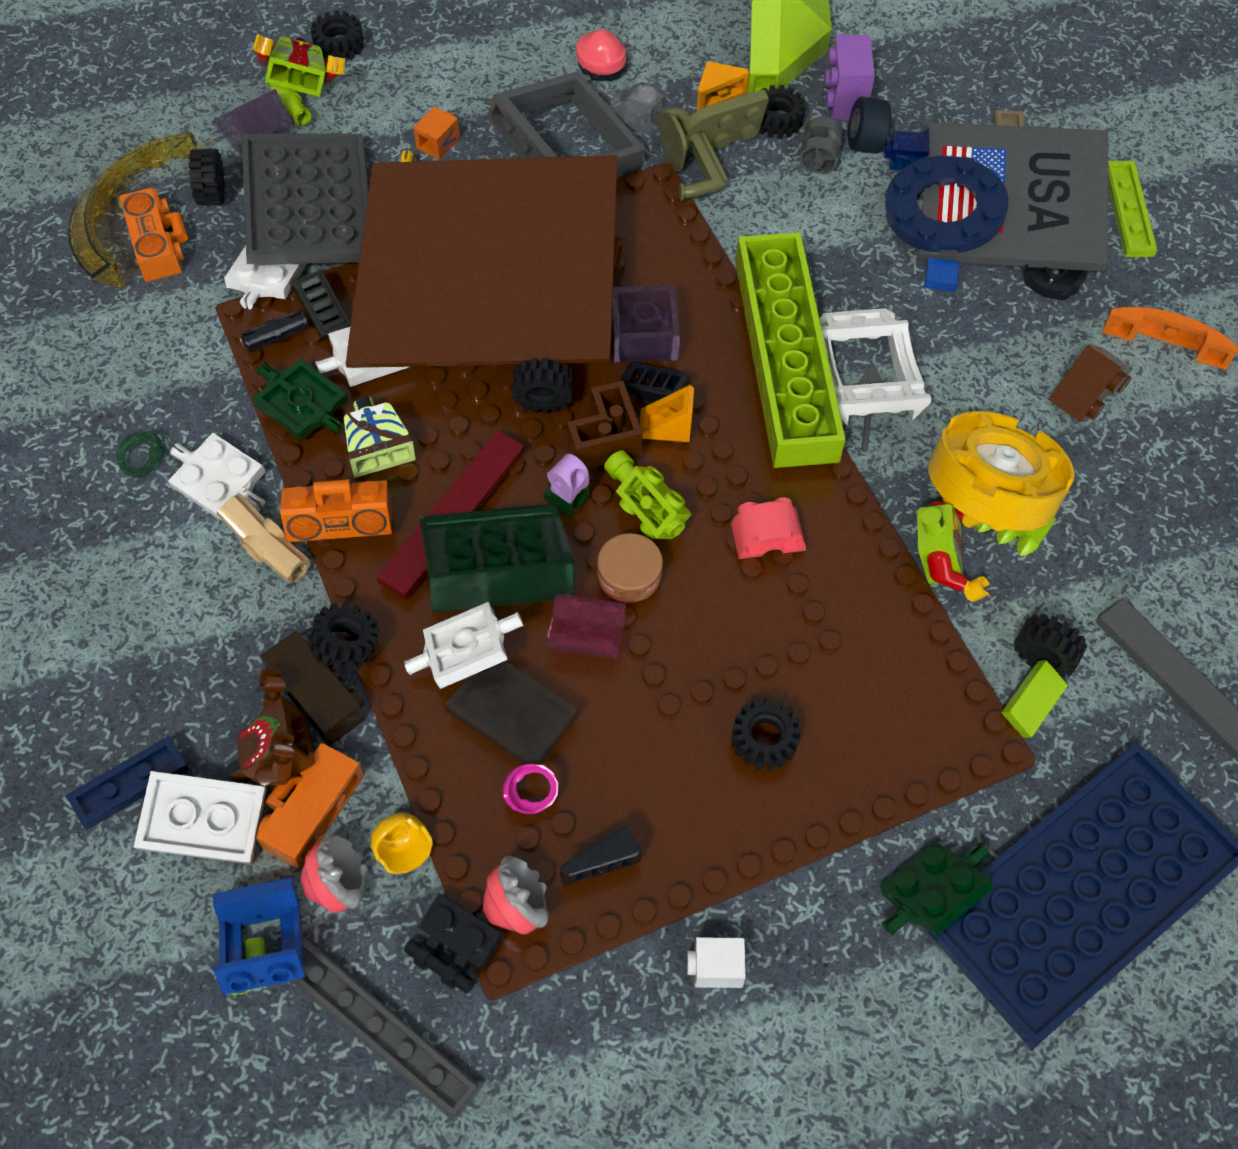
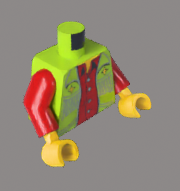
M259 34L256 35L252 50L256 51L258 62L268 67L265 83L320 97L323 82L330 83L338 75H344L345 58L328 55L327 61L323 58L322 50L319 46L309 44L302 38L291 39L283 36L279 38L275 45L273 44L274 40Z
M934 501L928 504L927 507L919 508L917 510L918 551L928 584H942L958 592L963 590L965 596L971 602H976L989 596L990 594L983 589L989 586V581L984 576L968 581L967 576L963 575L962 524L960 521L962 520V523L967 528L983 523L967 516L954 508L953 505L947 504L944 501Z

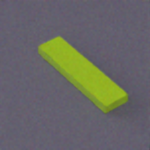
M1108 161V190L1124 256L1155 257L1158 250L1135 161Z

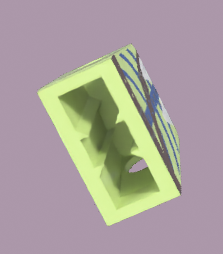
M369 396L357 398L353 403L355 411L344 416L348 456L354 478L416 460L412 438L391 404L382 403L374 405L372 398Z

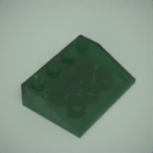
M557 504L419 517L432 613L472 609L486 602H489L491 606L574 598V560Z

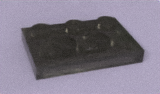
M507 661L469 676L445 704L447 712L524 765L529 763L540 764L579 716L577 708Z

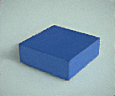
M928 257L924 288L955 292L958 281L959 261Z

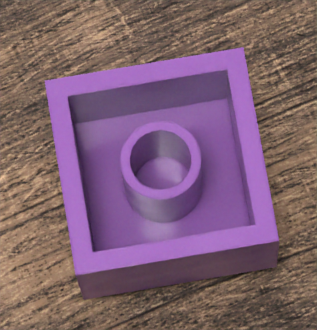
M835 35L834 47H829L828 65H830V70H825L824 87H829V90L826 91L825 105L826 108H831L832 119H849L855 101L859 97H871L875 73L870 35Z

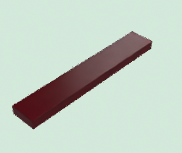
M497 430L376 577L378 584L407 600L524 454L525 446Z

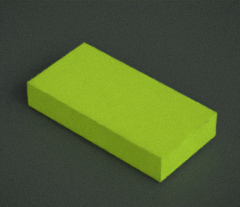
M1047 660L1038 661L1001 713L1023 738H1032L1068 685Z

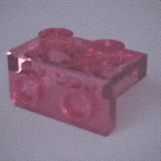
M556 594L553 616L547 634L546 648L558 649L564 652L572 651L592 654L598 657L618 658L623 636L626 605L617 602Z

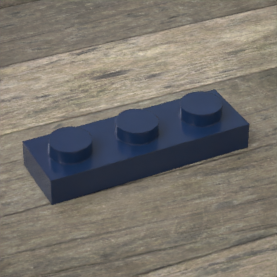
M170 736L72 791L66 797L82 826L88 830L143 798L146 794L151 771L182 775L189 771V768Z

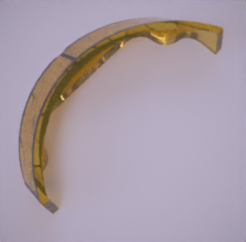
M181 133L162 137L131 150L108 167L83 191L73 208L69 221L68 235L70 247L76 261L85 271L86 275L94 282L121 289L125 285L116 261L104 250L95 232V227L123 182L136 169L160 168L173 158L189 160L190 150L198 149L193 133Z

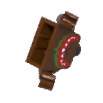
M263 669L260 673L259 688L261 691H267L264 694L263 710L257 718L239 732L237 736L239 758L227 766L229 777L236 783H243L250 778L266 788L285 785L290 781L291 777L315 764L306 714L283 697L282 692L285 690L286 684L284 679L281 678L279 670Z

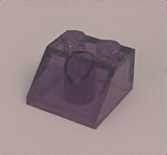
M273 89L211 122L235 150L242 148V134H284L287 132L285 126L293 121L276 89Z

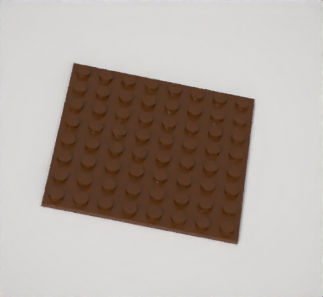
M617 155L373 163L346 355V367L521 364L524 360L531 363V358L536 357L538 361H542L543 357L548 358V362L551 363L556 359L559 360V364L610 362Z

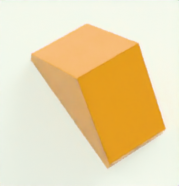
M707 61L698 87L696 110L698 111L706 106L746 94L750 72L746 68Z
M688 385L641 408L639 426L642 431V438L690 442L694 387Z

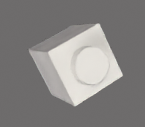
M696 938L694 950H687V975H695V987L742 988L746 979L744 938Z

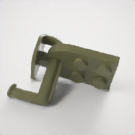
M764 89L706 106L693 114L677 107L657 112L663 151L676 173L682 171L686 152L689 151L693 152L706 180L689 185L680 183V201L724 188L727 177L713 148H724L731 142L741 139L745 141L750 140L759 134L769 100Z

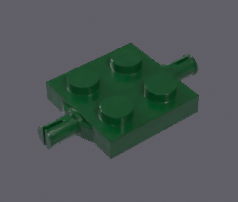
M302 358L290 368L280 372L275 371L265 362L262 363V366L259 365L257 374L266 379L268 383L263 390L252 398L254 405L298 441L301 442L321 425L328 428L334 435H339V431L343 432L345 428L344 423L333 416L336 411L348 402L347 393Z
M937 841L930 844L880 885L882 895L898 909L890 917L882 921L884 929L893 936L905 924L912 922L923 926L932 934L938 936L993 889L991 879L975 868L981 861L989 857L987 848L984 845L981 846V843H977L964 856L954 854Z

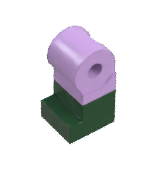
M566 454L547 473L551 486L544 492V500L571 518L590 498L589 473L580 459L572 454Z

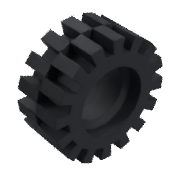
M334 11V15H330L327 12L324 13L325 18L319 16L317 17V22L313 21L311 28L313 45L321 48L323 58L328 60L329 55L345 59L349 57L352 60L355 58L354 53L359 56L361 49L364 48V38L361 22L359 19L356 20L355 15L352 14L349 17L348 12L344 11L342 15H339V11ZM338 35H342V36H343V37H340V38H331V37L338 36Z
M775 85L769 87V91L763 88L769 100L759 133L763 135L765 132H768L767 137L770 138L773 137V134H777V139H782L783 134L788 138L792 136V132L798 133L799 128H802L806 107L805 100L801 98V94L799 92L793 94L794 89L791 87L788 90H784V85H779V89H775ZM771 110H782L786 113L776 114L771 112Z
M217 148L190 150V162H188L190 169L189 178H191L190 186L193 189L192 195L195 198V203L197 205H222L225 199V175L222 169L223 162L221 161L219 150Z
M537 357L531 358V363L524 360L521 365L515 367L512 397L517 405L522 404V408L525 410L532 408L534 413H537L538 410H543V414H549L550 409L554 413L559 412V407L565 409L567 404H570L572 401L573 372L571 369L568 370V366L565 363L559 366V360L556 359L552 363L548 362V358L543 357L542 361H538Z
M343 602L342 608H339L337 603L330 604V609L326 606L320 610V614L317 613L314 618L309 639L310 651L314 650L313 656L315 659L323 657L321 664L327 667L331 662L334 664L333 670L339 671L340 665L345 666V671H352L353 664L357 669L362 668L364 662L368 664L374 654L379 635V628H376L378 622L375 618L370 619L371 613L368 610L360 613L361 606L355 604L354 609H350L349 603ZM346 632L357 640L350 642L342 641L335 638L331 633Z
M1034 614L1025 621L1014 641V650L1019 652L1018 656L1021 660L1027 659L1026 664L1029 666L1036 665L1038 661L1047 660L1061 677H1065V675L1069 677L1075 672L1086 651L1087 644L1084 643L1086 641L1084 636H1078L1080 631L1077 628H1069L1070 623L1064 621L1062 624L1058 622V617L1055 616L1048 619L1047 614H1040L1039 617Z
M757 698L752 700L750 707L746 703L742 707L741 713H737L732 730V747L736 746L735 754L738 758L742 755L744 756L743 763L747 766L754 762L756 763L754 769L761 771L762 765H767V771H772L776 764L781 768L785 766L787 759L791 761L794 757L801 735V727H798L800 721L798 716L792 717L794 710L790 706L786 710L782 709L784 702L777 700L776 705H771V698H764V703L760 704ZM760 723L771 724L778 729L780 739L777 743L770 746L759 744L752 736V729Z

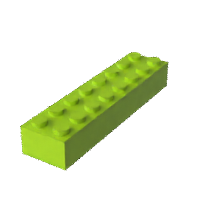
M801 232L739 236L735 264L773 467L840 463L845 444V435Z

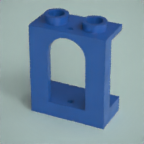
M292 877L213 894V907L219 921L220 964L214 966V973L223 995L243 993L250 989L273 984H284L292 980L305 978L300 900ZM280 919L282 951L243 959L242 926Z

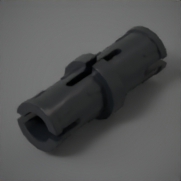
M299 309L275 320L273 317L267 319V323L240 334L248 352H252L259 347L273 342L277 344L283 342V338L308 329L309 325L304 313Z

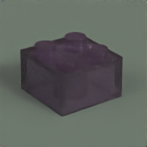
M675 285L613 287L612 342L614 363L678 360L680 329Z

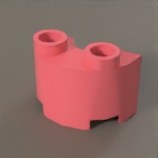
M783 497L773 502L760 504L746 502L738 507L739 514L734 517L731 527L739 559L760 557L770 550H781L783 553L806 551L797 509L793 507L791 499Z

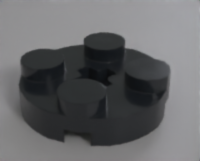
M1029 264L1023 267V281L1026 286L1041 296L1057 300H1066L1076 294L1082 288L1087 276L1086 270L1058 269V274L1050 272L1053 270L1052 268L1028 267Z

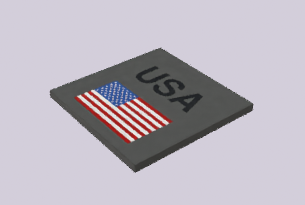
M929 122L926 158L934 156L970 157L988 167L998 175L1007 190L1008 209L1001 230L986 244L958 253V249H940V253L919 249L918 261H928V257L967 264L1025 267L1026 264H1029L1028 267L1035 268L1047 267L1052 269L1106 272L1108 267V130ZM951 183L946 186L932 184L930 188H924L922 213L936 221H959L973 212L977 202L973 194L966 187H958L957 183Z

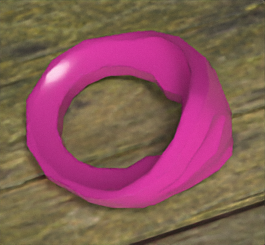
M533 763L521 765L513 769L506 777L503 785V799L513 810L524 814H535L553 804L558 796L559 782L553 771L545 765ZM538 772L543 774L550 783L548 796L541 801L533 802L526 798H520L517 792V782L521 781L529 773Z

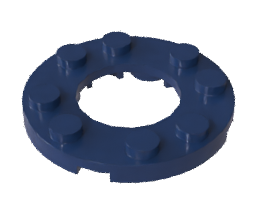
M934 156L920 158L899 171L891 180L885 198L886 219L894 233L913 247L932 253H940V249H958V253L966 252L986 244L1001 230L1007 215L1008 194L1003 182L996 173L970 157ZM951 183H957L958 187H966L973 194L977 202L976 208L969 216L959 221L942 222L925 216L919 210L916 200L920 192L926 187L930 188L932 184L946 186Z

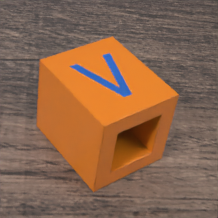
M435 106L413 127L416 148L438 160L460 140L458 118Z

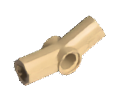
M241 493L231 497L217 511V515L241 539L242 547L259 564L266 563L288 584L298 582L307 574L311 566L310 559L290 542H287L286 536L280 527L271 519L267 518L265 520Z

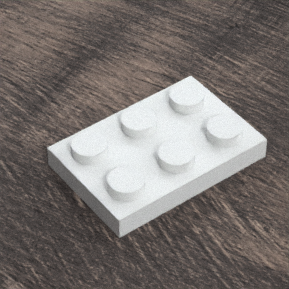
M151 771L134 848L252 865L257 843V830L261 823L267 788L265 786Z

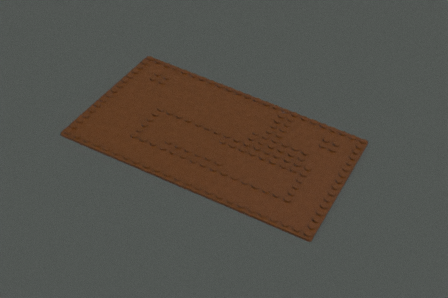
M662 163L617 178L615 236L625 238L626 240L619 270L616 277L613 278L610 362L565 363L568 366V370L571 369L573 372L572 401L570 404H567V408L562 409L559 407V412L555 413L550 409L549 414H543V410H538L537 413H534L532 408L525 410L522 408V404L517 405L512 397L515 367L521 364L409 367L352 387L349 386L345 375L339 369L322 374L347 393L348 402L333 414L342 423H344V416L355 411L353 403L359 397H371L374 405L382 403L391 404L412 438L416 460L354 478L348 456L345 428L342 433L339 431V435H334L328 428L321 425L300 442L254 405L252 398L263 390L268 383L266 379L257 374V368L259 365L262 366V363L265 362L275 371L280 372L290 368L302 358L317 370L315 361L333 356V347L330 339L322 340L296 298L294 287L286 299L275 297L257 298L252 309H248V306L247 309L241 306L240 300L243 296L220 303L215 308L285 488L313 486L314 482L350 479L352 486V483L387 480L392 509V534L307 541V544L331 604L337 603L338 607L342 608L343 602L349 603L350 609H354L355 604L361 606L360 613L368 610L371 613L370 619L375 618L378 622L376 628H379V635L374 654L369 663L364 662L363 667L357 669L414 816L425 825L432 837L433 846L430 856L446 897L506 935L485 970L473 964L484 994L491 1001L1031 769L1035 764L1034 756L1019 732L1001 713L1004 707L846 449L843 448L840 463L773 467L737 271L693 199L687 198L684 201H680L679 185L682 181L670 163ZM346 263L322 271L350 323L359 263ZM299 309L302 310L309 325L308 329L283 338V342L278 344L273 342L248 352L242 340L241 332L267 323L266 320L272 317L275 320ZM336 316L332 319L322 322V324L325 325L334 320H337L338 318ZM630 361L690 375L689 385L694 387L690 442L642 438L641 457L632 459L634 467L652 466L663 475V482L670 490H674L683 497L685 507L692 513L684 523V530L672 539H652L641 531L640 525L642 521L638 516L627 513L619 504L622 498L616 490L622 483L618 479H613L604 469V465L588 469L590 498L571 518L544 500V492L551 486L547 473L566 454H571L568 447L567 422L592 416L591 387L619 381ZM633 374L629 382L635 383L639 375ZM645 378L642 384L647 385L650 380ZM656 382L654 387L659 388L661 384ZM628 394L640 424L641 408L651 404V402ZM497 430L525 446L524 454L407 600L378 584L376 577ZM783 497L791 499L793 507L797 509L806 551L783 553L781 550H770L760 557L739 559L731 527L734 517L739 514L738 507L746 502L760 504L773 502ZM634 533L645 536L657 545L662 555L663 566L660 585L650 597L639 602L629 603L613 599L604 592L598 581V554L608 540L620 534ZM486 602L490 603L498 621L516 612L521 616L524 626L504 634L503 645L508 659L504 662L441 689L435 682L430 667L417 671L412 675H409L405 668V660L423 653L425 646L423 630ZM342 632L347 642L357 640L351 634ZM757 698L760 704L764 703V698H771V705H776L777 700L784 702L782 709L786 710L790 706L794 710L792 717L798 716L800 721L798 727H801V735L794 757L791 761L787 759L785 766L781 768L776 764L772 771H767V765H762L761 771L754 769L756 764L754 762L747 766L743 763L744 756L742 755L738 758L735 754L736 746L732 747V730L737 713H741V709L746 703L750 707L752 700ZM760 723L752 729V736L759 744L770 746L777 743L780 739L778 729L771 724ZM529 763L545 765L553 771L559 782L558 796L553 804L535 814H524L513 810L505 803L502 795L503 785L509 773L516 767ZM538 772L529 773L521 781L517 782V792L520 798H526L531 802L541 801L548 796L550 783L543 774ZM622 827L628 829L642 850L641 862L567 886H564L560 880L561 865ZM506 856H514L525 861L530 870L539 872L538 882H543L547 885L544 896L549 913L548 922L545 927L537 928L526 935L494 926L487 920L484 914L483 898L487 877L494 868L500 865L502 859Z

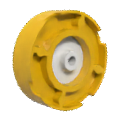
M987 411L961 413L954 416L949 425L943 428L928 463L930 479L936 490L943 497V501L953 505L954 508L967 516L987 524L996 531H1004L1005 529L1034 531L1050 523L1056 516L1075 477L1072 462L1066 452L1057 442L1041 430L1038 431L1035 437L1017 428L1019 419Z

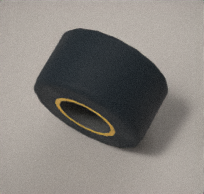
M859 97L855 101L850 114L847 132L848 144L851 150L875 154L883 150L891 126V107L888 101L868 97Z

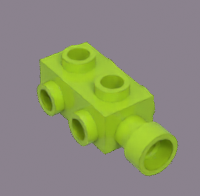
M624 450L611 455L605 462L604 469L613 479H618L622 483L616 490L622 498L619 502L622 509L631 515L636 514L642 521L640 529L646 536L652 539H672L677 537L684 530V523L692 515L685 507L683 497L674 490H670L663 482V475L652 466L634 467V461Z

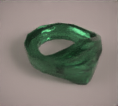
M148 430L127 436L120 444L117 452L118 467L127 476L134 478L147 476L163 460L165 449L162 440L155 433ZM140 441L147 443L150 446L147 463L139 469L129 468L125 462L127 450Z

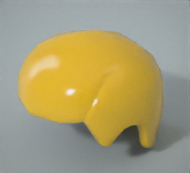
M410 813L392 814L383 819L371 833L370 849L375 859L382 864L388 873H408L420 867L431 854L433 846L432 837L425 825Z

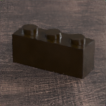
M294 631L260 655L265 669L279 670L281 672V678L284 679L286 684L285 694L299 710L306 714L310 724L325 742L331 746L365 721L361 708L365 703L354 688L351 687L347 690L342 685L343 677L339 671L333 670L334 665L331 662L326 667L321 664L322 660L320 658L315 659L313 656L314 650L310 651L309 647L310 638L304 640L297 631Z

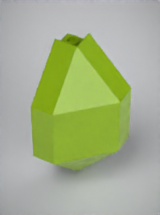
M752 0L748 94L763 88L769 91V87L775 85V89H779V85H784L785 88L828 51L832 31L829 0Z

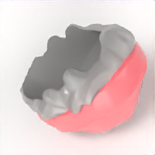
M330 834L322 842L315 844L308 851L305 865L301 872L300 882L305 897L333 913L356 908L363 898L366 882L365 875L368 871V868L361 864L363 854L357 852L352 847L350 841L336 834Z
M514 856L504 857L500 865L493 869L487 877L483 898L484 914L492 925L523 935L546 926L549 917L544 896L547 885L543 882H538L539 872L530 870L525 861Z

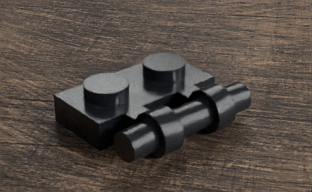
M439 893L418 927L430 935L428 940L422 945L416 940L410 939L404 947V952L413 958V963L422 970L430 969L441 977L443 984L451 989L457 987L467 994L475 985V979L466 974L471 964H474L478 968L485 970L506 935ZM444 945L457 953V956L451 963L438 956Z

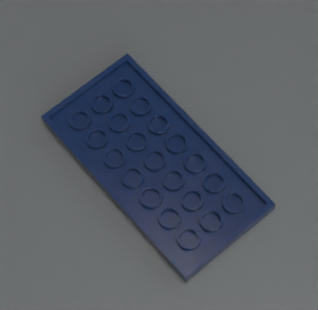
M1136 742L981 871L991 879L993 889L938 936H935L926 928L924 929L1028 1047L1033 1050L1238 867V841Z

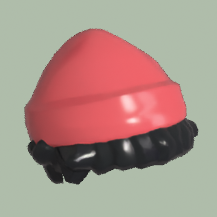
M599 29L588 32L579 38L576 45L578 66L584 75H589L592 81H610L621 78L626 71L628 58L625 46L616 35L608 30Z

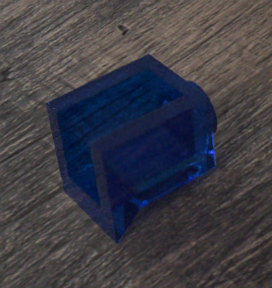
M929 128L921 133L893 132L892 140H887L884 146V158H889V170L901 171L916 160L929 155Z

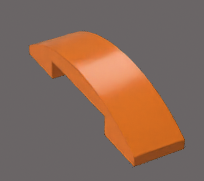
M1114 308L1111 310L1102 330V333L1132 342L1138 333L1197 351L1195 361L1227 370L1238 351V346L1212 327L1190 317L1155 308Z

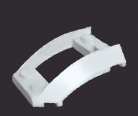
M886 308L823 313L819 320L841 420L848 426L849 415L865 416L870 413H898L908 410L913 421L931 403V396L926 394L924 390V381L914 357L908 330V320L897 321L895 313ZM881 336H888L898 382L842 386L833 355L831 340L877 339Z

